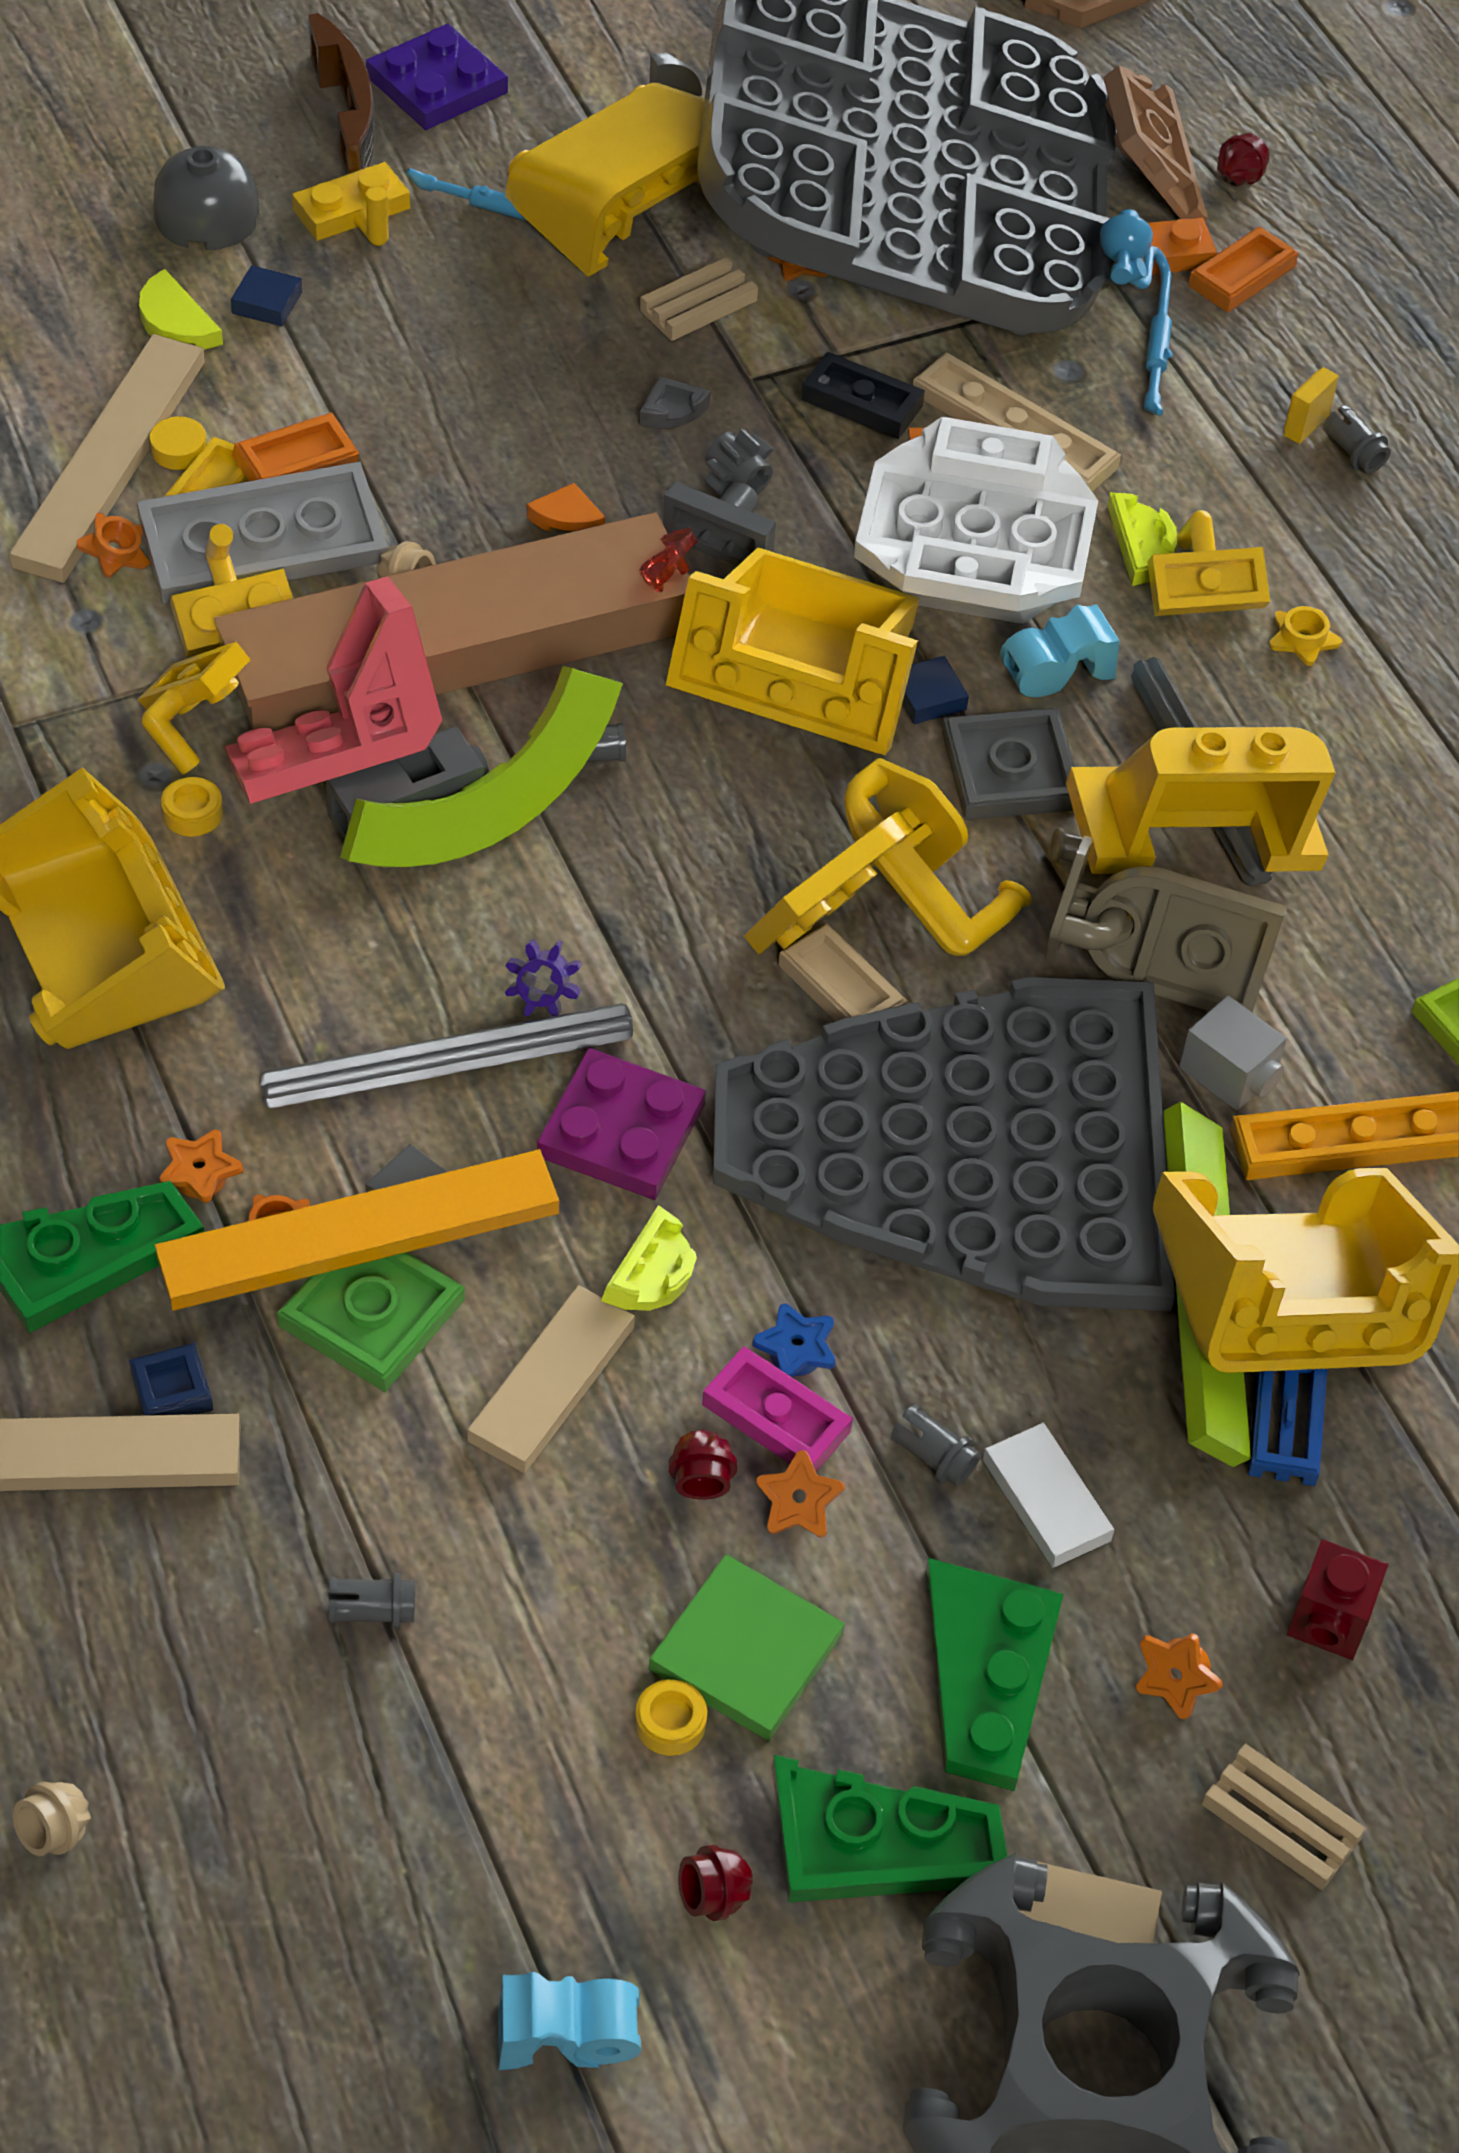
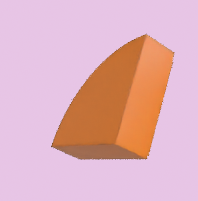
M575 483L527 503V518L537 527L549 532L551 527L561 530L578 531L605 524V516Z

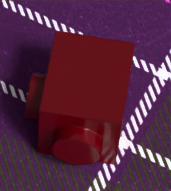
M1321 1539L1287 1636L1353 1661L1369 1623L1389 1563Z

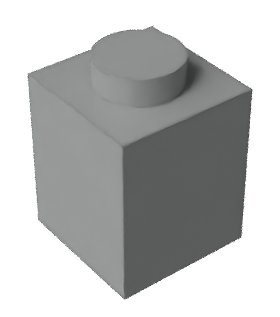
M1228 995L1188 1030L1179 1068L1238 1111L1256 1094L1263 1098L1277 1085L1284 1072V1067L1280 1065L1287 1038Z

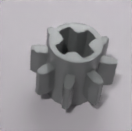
M741 429L738 434L733 431L725 432L718 436L707 449L705 465L712 472L706 477L705 482L721 497L734 482L747 484L758 495L766 488L772 478V465L765 459L772 453L773 449L756 433L750 436L744 429Z

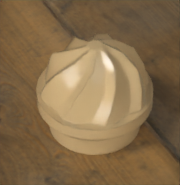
M405 541L399 545L389 546L387 552L380 555V563L377 565L378 578L436 565L434 556L430 551L423 550L415 542Z
M40 1782L31 1786L27 1790L24 1799L15 1804L12 1814L14 1829L23 1846L36 1856H44L48 1853L62 1855L72 1850L85 1834V1825L91 1820L87 1809L89 1803L74 1784Z

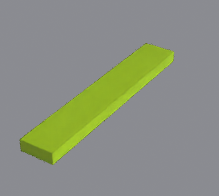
M1180 1101L1164 1110L1167 1171L1202 1173L1213 1183L1218 1193V1203L1214 1215H1230L1223 1128ZM1176 1283L1188 1443L1229 1466L1235 1467L1251 1459L1244 1372H1220L1212 1367L1202 1355L1195 1342Z

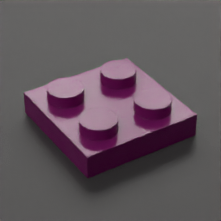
M588 1048L537 1141V1150H541L542 1156L546 1161L656 1200L705 1106L706 1090Z

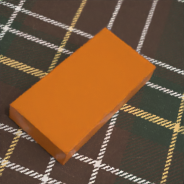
M1258 226L1191 271L1188 286L1228 313L1296 267L1299 252L1261 226Z
M330 412L237 442L234 445L232 457L247 480L255 481L355 463L358 461L360 453L334 414Z

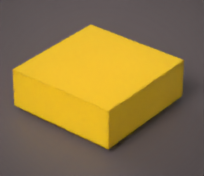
M1322 367L1292 394L1284 426V436L1300 444L1330 415L1339 375Z

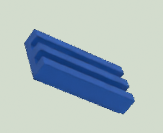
M1327 1369L1284 1370L1277 1454L1267 1452L1274 1371L1257 1372L1250 1445L1251 1459L1249 1460L1248 1475L1262 1477L1263 1471L1275 1473V1480L1288 1482L1292 1475L1302 1477L1303 1485L1316 1486L1320 1474ZM1299 1373L1310 1374L1304 1458L1292 1457Z

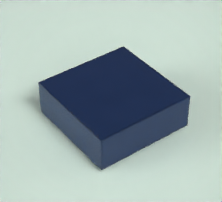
M251 265L231 298L232 314L282 327L302 294V279Z
M944 655L912 664L902 705L913 724H918L967 710L969 695Z
M195 1343L129 1360L130 1373L143 1416L196 1415L213 1410L212 1396Z

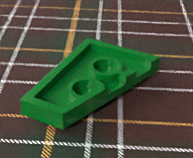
M171 1181L91 1197L85 1207L49 1214L47 1207L22 1212L23 1220L0 1224V1292L30 1334L158 1267L155 1244L203 1233L204 1226Z
M928 1558L925 1572L927 1593H930L931 1635L933 1651H935L937 1697L945 1773L1015 1792L1064 1594Z
M773 1755L772 1772L788 1903L954 1890L969 1877L985 1867L1008 1857L1000 1805L913 1786L905 1791L865 1782V1775L838 1769L837 1775L798 1767L799 1760Z

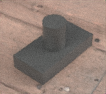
M675 481L664 495L663 526L670 539L736 566L742 563L757 548L774 552L776 522L753 513L758 505V496L747 484L741 482L732 483L722 497L718 499Z

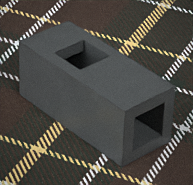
M457 726L434 734L424 751L327 780L328 816L345 841L356 798L381 803L433 801L461 792L462 788L489 772L487 761L481 749L477 745L470 746Z

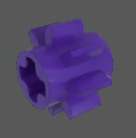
M534 939L529 940L525 945V952L528 957L527 962L518 958H510L506 963L505 967L510 972L518 975L516 982L507 988L505 994L506 996L520 995L527 1003L524 1008L525 1016L532 1014L536 1007L547 1006L552 1016H557L561 1012V1002L559 1000L561 994L569 999H577L581 993V989L577 985L570 983L569 980L570 975L576 973L582 966L581 961L567 963L565 958L560 955L563 949V942L560 940L553 945L551 950L540 951ZM542 965L548 966L553 970L550 980L555 983L550 984L545 991L535 987L537 977L533 974Z

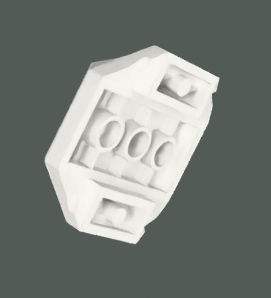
M940 417L922 430L921 436L899 445L875 461L855 541L854 558L876 572L888 588L919 597V606L1024 624L1057 602L1080 597L1098 500L1083 478L1065 460L1066 454L1054 436Z

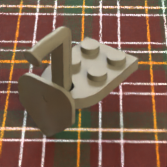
M1062 827L1055 829L1050 844V860L1053 863L1059 862L1060 859L1073 862L1050 932L1045 960L1055 962L1061 944L1065 943L1087 949L1096 965L1115 981L1154 982L1155 995L1208 1012L1229 995L1246 1009L1253 1012L1287 906L1167 869L1151 866L1133 867L1118 872L1107 879L1099 889L1081 884L1085 867H1090L1088 856L1093 838L1083 836L1082 839L1081 836L1065 833ZM1071 914L1084 918L1085 916V920L1071 916Z

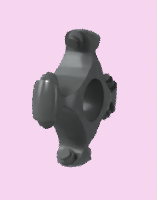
M1014 1853L990 1864L969 1877L947 1895L923 1922L922 1949L925 1951L924 1957L926 1961L937 1966L951 1967L959 1965L962 1959L972 1956L975 1952L991 1963L998 1978L1004 2015L1005 2064L995 2100L984 2115L970 2121L959 2119L958 2106L949 2101V2097L945 2092L932 2088L912 2090L910 2100L905 2103L902 2130L914 2153H1226L1221 2148L1214 2132L1207 2089L1204 2039L1212 1999L1216 1994L1228 1989L1245 1990V1995L1250 2000L1256 2002L1258 2009L1269 2013H1286L1293 2009L1294 2001L1298 1998V1977L1300 1975L1298 1966L1284 1943L1266 1920L1245 1899L1223 1882L1219 1885L1197 1882L1196 1886L1186 1884L1182 1899L1181 1921L1191 1923L1192 1935L1210 1937L1209 1941L1202 1943H1117L1050 1923L1037 1921L1021 1913L1020 1911L1031 1912L1033 1901L1043 1903L1048 1866L1046 1864H1038L1037 1859L1018 1857ZM1102 2010L1123 2017L1147 2036L1159 2057L1162 2079L1157 2085L1134 2096L1105 2097L1081 2089L1057 2069L1045 2047L1043 2030L1051 2021L1073 2011ZM1256 2137L1250 2140V2145L1241 2147L1237 2153L1289 2152L1288 2143L1284 2140L1274 2137Z

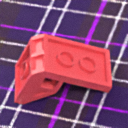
M388 576L364 584L326 667L339 712L332 714L326 710L309 712L298 717L295 720L296 725L277 731H272L270 728L250 730L237 738V743L224 746L231 770L250 804L421 752L428 747L443 720L413 608Z

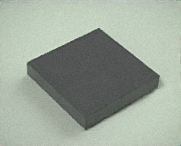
M1058 708L944 718L942 734L965 820L1073 811L1066 781L1071 767H1075Z

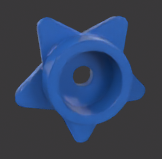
M783 1303L778 1309L776 1326L756 1334L752 1340L753 1347L770 1354L773 1365L792 1378L794 1376L807 1375L818 1367L833 1369L836 1366L835 1356L826 1343L834 1327V1320L831 1316L805 1318L789 1304ZM794 1338H800L804 1343L796 1346L791 1341Z

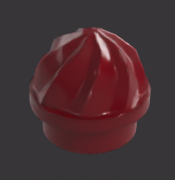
M1244 133L1232 136L1220 148L1217 170L1225 177V182H1234L1237 186L1245 183L1252 185L1258 182L1266 172L1270 159L1269 150L1264 141L1254 134Z
M703 1429L691 1431L682 1436L668 1462L669 1474L675 1479L677 1492L684 1497L697 1500L714 1499L728 1493L731 1488V1479L737 1473V1459L732 1454L728 1440L720 1438L714 1431H705Z
M717 1845L702 1846L696 1855L686 1856L682 1859L678 1872L679 1892L683 1905L691 1916L705 1915L711 1921L725 1920L739 1910L744 1902L750 1899L753 1884L752 1870L746 1860L736 1851L720 1848Z

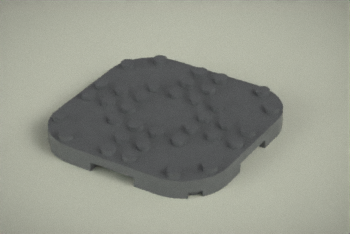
M721 0L713 24L697 170L703 194L714 211L733 231L748 241L753 250L758 254L766 257H777L802 267L860 284L865 288L880 290L909 299L917 304L928 305L1007 329L1017 335L1026 336L1030 333L1058 331L1077 323L1088 313L1111 272L1113 261L1106 256L1101 247L1100 229L1110 219L1106 217L1107 166L1115 153L1114 135L1116 134V126L1105 105V102L1109 99L1104 81L1098 73L1092 74L1088 78L1087 70L1076 60L1077 51L1042 29L975 6L967 22L903 0Z

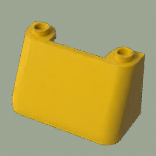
M653 82L647 85H640L626 97L531 150H524L517 154L508 167L509 176L505 197L513 204L517 212L589 277L608 266L609 258L603 254L604 249L615 235L621 240L631 235L633 218L695 181L700 184L697 160L705 98L660 83Z
M83 767L0 824V911L9 917L42 988V991L32 997V1005L35 1011L29 1014V1019L35 1031L45 1043L50 1046L58 1043L62 1047L70 1049L203 1004L225 989L222 977L150 834L134 813Z
M1359 1168L1349 1170L1336 1177L1324 1193L1318 1213L1214 1215L1218 1203V1193L1213 1183L1202 1173L1192 1171L1162 1172L1154 1198L1153 1213L1197 1347L1216 1370L1237 1373L1394 1366L1411 1363L1422 1357L1432 1347L1459 1277V1245L1387 1168Z

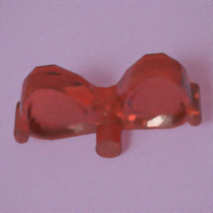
M690 527L665 534L661 541L666 549L647 560L640 567L639 572L645 583L653 586L656 592H663V584L672 577L676 568L680 575L690 571V567L683 556L694 544L698 543Z

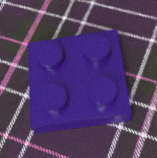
M449 23L366 59V69L370 80L425 131L508 93V76Z

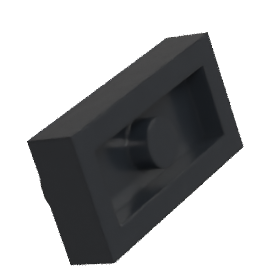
M827 351L804 381L801 400L899 439L923 407L925 390Z

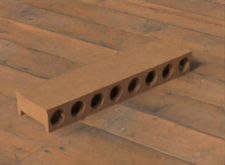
M657 512L410 570L388 577L413 608L435 694L439 695L676 636L690 576ZM373 580L214 617L219 647L237 641L251 659L235 676L239 682L236 690L249 719L250 730L270 728L272 731H277L296 725L295 720L309 712L319 710L329 711L330 714L339 712L326 667L364 584Z

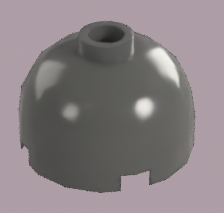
M196 146L180 151L166 161L155 179V224L162 235L176 245L188 248V240L205 242L206 250H219L240 243L250 236L256 228V217L259 215V196L255 178L245 163L230 151L211 146Z

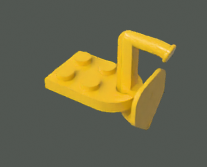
M878 758L853 777L848 783L844 795L847 822L856 842L784 896L744 935V938L758 955L775 942H778L783 950L788 948L812 928V925L825 915L828 917L850 900L856 894L855 892L877 875L876 871L872 868L874 865L877 866L941 948L954 956H965L981 946L1006 926L1019 913L1022 907L1029 906L1032 897L1024 886L1014 881L1006 880L1000 883L998 887L999 894L995 899L973 917L969 918L933 873L967 844L968 831L962 817L934 782L896 764ZM874 795H876L879 812L869 801Z

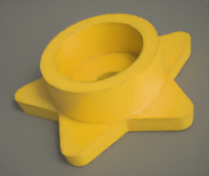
M1299 606L1289 610L1287 613L1283 611L1275 612L1274 619L1279 632L1269 641L1270 649L1294 652L1307 666L1314 665L1319 651L1337 649L1343 642L1341 637L1329 631L1330 622L1322 610L1309 606Z

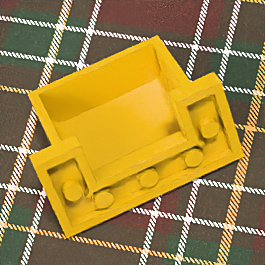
M757 548L724 579L695 571L688 578L666 686L885 756L892 746L918 640L908 636L914 624L920 598Z
M1296 727L1166 728L1153 735L1118 767H1071L1066 781L1081 838L1083 839V836L1093 838L1088 856V863L1092 874H1116L1133 867H1153L1156 855L1148 832L1150 827L1251 826L1265 872L1322 871L1329 855L1316 817L1336 772L1324 742L1318 736L1305 729Z

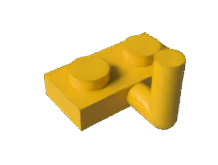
M383 162L292 193V207L294 213L316 241L359 227L371 244L382 246L389 238L388 216L410 209V192L388 164Z
M1198 510L1194 512L1177 534L1178 546L1184 550L1193 549V552L1155 554L1147 561L1154 616L1261 609L1270 603L1263 547L1216 550L1212 518L1206 511Z
M216 524L211 528L205 549V556L214 585L172 595L170 599L171 609L186 657L219 647L214 617L293 599L284 569L237 580L229 554L233 540V531L226 524Z
M237 641L174 663L137 699L146 710L141 719L143 727L181 774L192 770L200 762V758L170 721L177 714L187 713L201 701L207 700L211 705L221 701L238 686L239 682L235 676L251 659Z

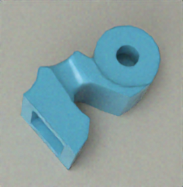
M1097 604L1084 607L1076 605L1066 616L1049 618L1043 630L1028 628L1012 635L1003 644L1000 657L1016 682L1019 691L1024 696L1043 697L1063 689L1076 670L1079 660H1083L1092 677L1100 680L1115 679L1120 640Z
M536 1972L522 1975H503L498 2000V2070L517 2069L533 2064V2054L542 2045L556 2046L577 2067L599 2068V2065L620 2063L637 2057L641 2053V2038L637 2030V2007L640 2004L639 1988L632 1983L617 1979H595L577 1983L572 1976H566L561 1981H548Z

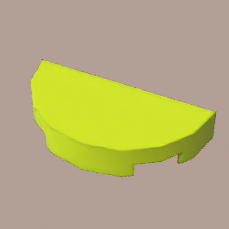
M166 269L148 279L140 291L139 311L140 320L150 336L155 334L187 344H195V346L202 347L204 350L223 345L222 330Z
M1110 492L1107 507L1131 585L1136 586L1148 583L1150 578L1147 561L1155 554L1176 552L1177 528L1166 511L1160 508L1158 513L1153 508L1138 503L1137 495Z
M658 1205L606 1286L601 1302L624 1310L651 1311L673 1303L686 1290L697 1257L696 1252L690 1249V1244L681 1233L683 1225L679 1219Z

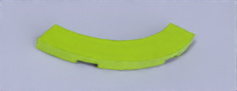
M562 666L549 702L528 734L530 739L507 763L502 762L480 779L462 788L461 792L433 801L381 803L356 798L340 858L350 862L382 867L432 865L465 857L490 847L517 832L541 814L563 793L584 767L599 743L613 714L623 683Z

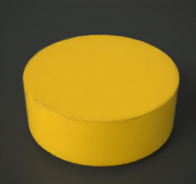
M188 417L166 418L158 422L150 432L153 459L159 465L172 470L187 469L207 444L204 427L198 421Z
M200 777L181 778L168 785L162 793L161 808L163 821L176 834L187 837L205 835L213 831L223 818L221 792L214 783Z
M662 1680L647 1687L640 1695L636 1704L635 1729L640 1741L651 1751L666 1756L681 1755L694 1749L705 1734L707 1705L701 1693L692 1685L680 1680Z

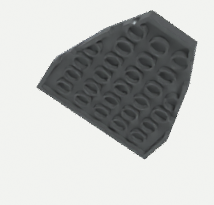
M1028 977L1011 981L1008 992L978 998L974 989L956 993L954 1004L922 1011L919 1002L844 1018L824 1025L822 1036L792 1046L790 1041L785 1039L766 1046L762 1052L756 1055H740L716 1064L713 1184L841 1243L1039 1306L1155 1311L1172 1310L1175 1300L1174 1274L1153 1213L1154 1198L1162 1172H1167L1154 982Z

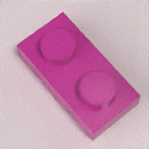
M745 1346L738 1351L703 1390L702 1405L789 1464L799 1450H806L816 1472L851 1433L853 1422L851 1416Z

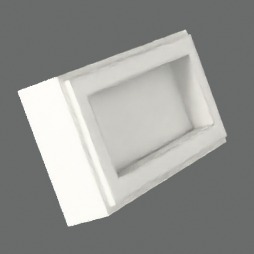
M1044 1423L985 1448L983 1462L1052 1568L1111 1542L1114 1528Z

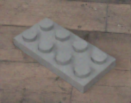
M361 462L137 501L138 518L163 604L170 603L172 595L214 585L205 556V549L210 530L216 524H226L233 531V540L229 554L237 580L279 569H284L289 581L379 564L380 555L388 550Z

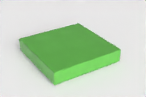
M406 1252L310 1276L277 1312V1322L280 1328L383 1392H386L465 1301V1287Z
M725 1554L650 1657L649 1670L665 1680H680L692 1685L701 1693L708 1706L769 1742L843 1636L845 1623Z

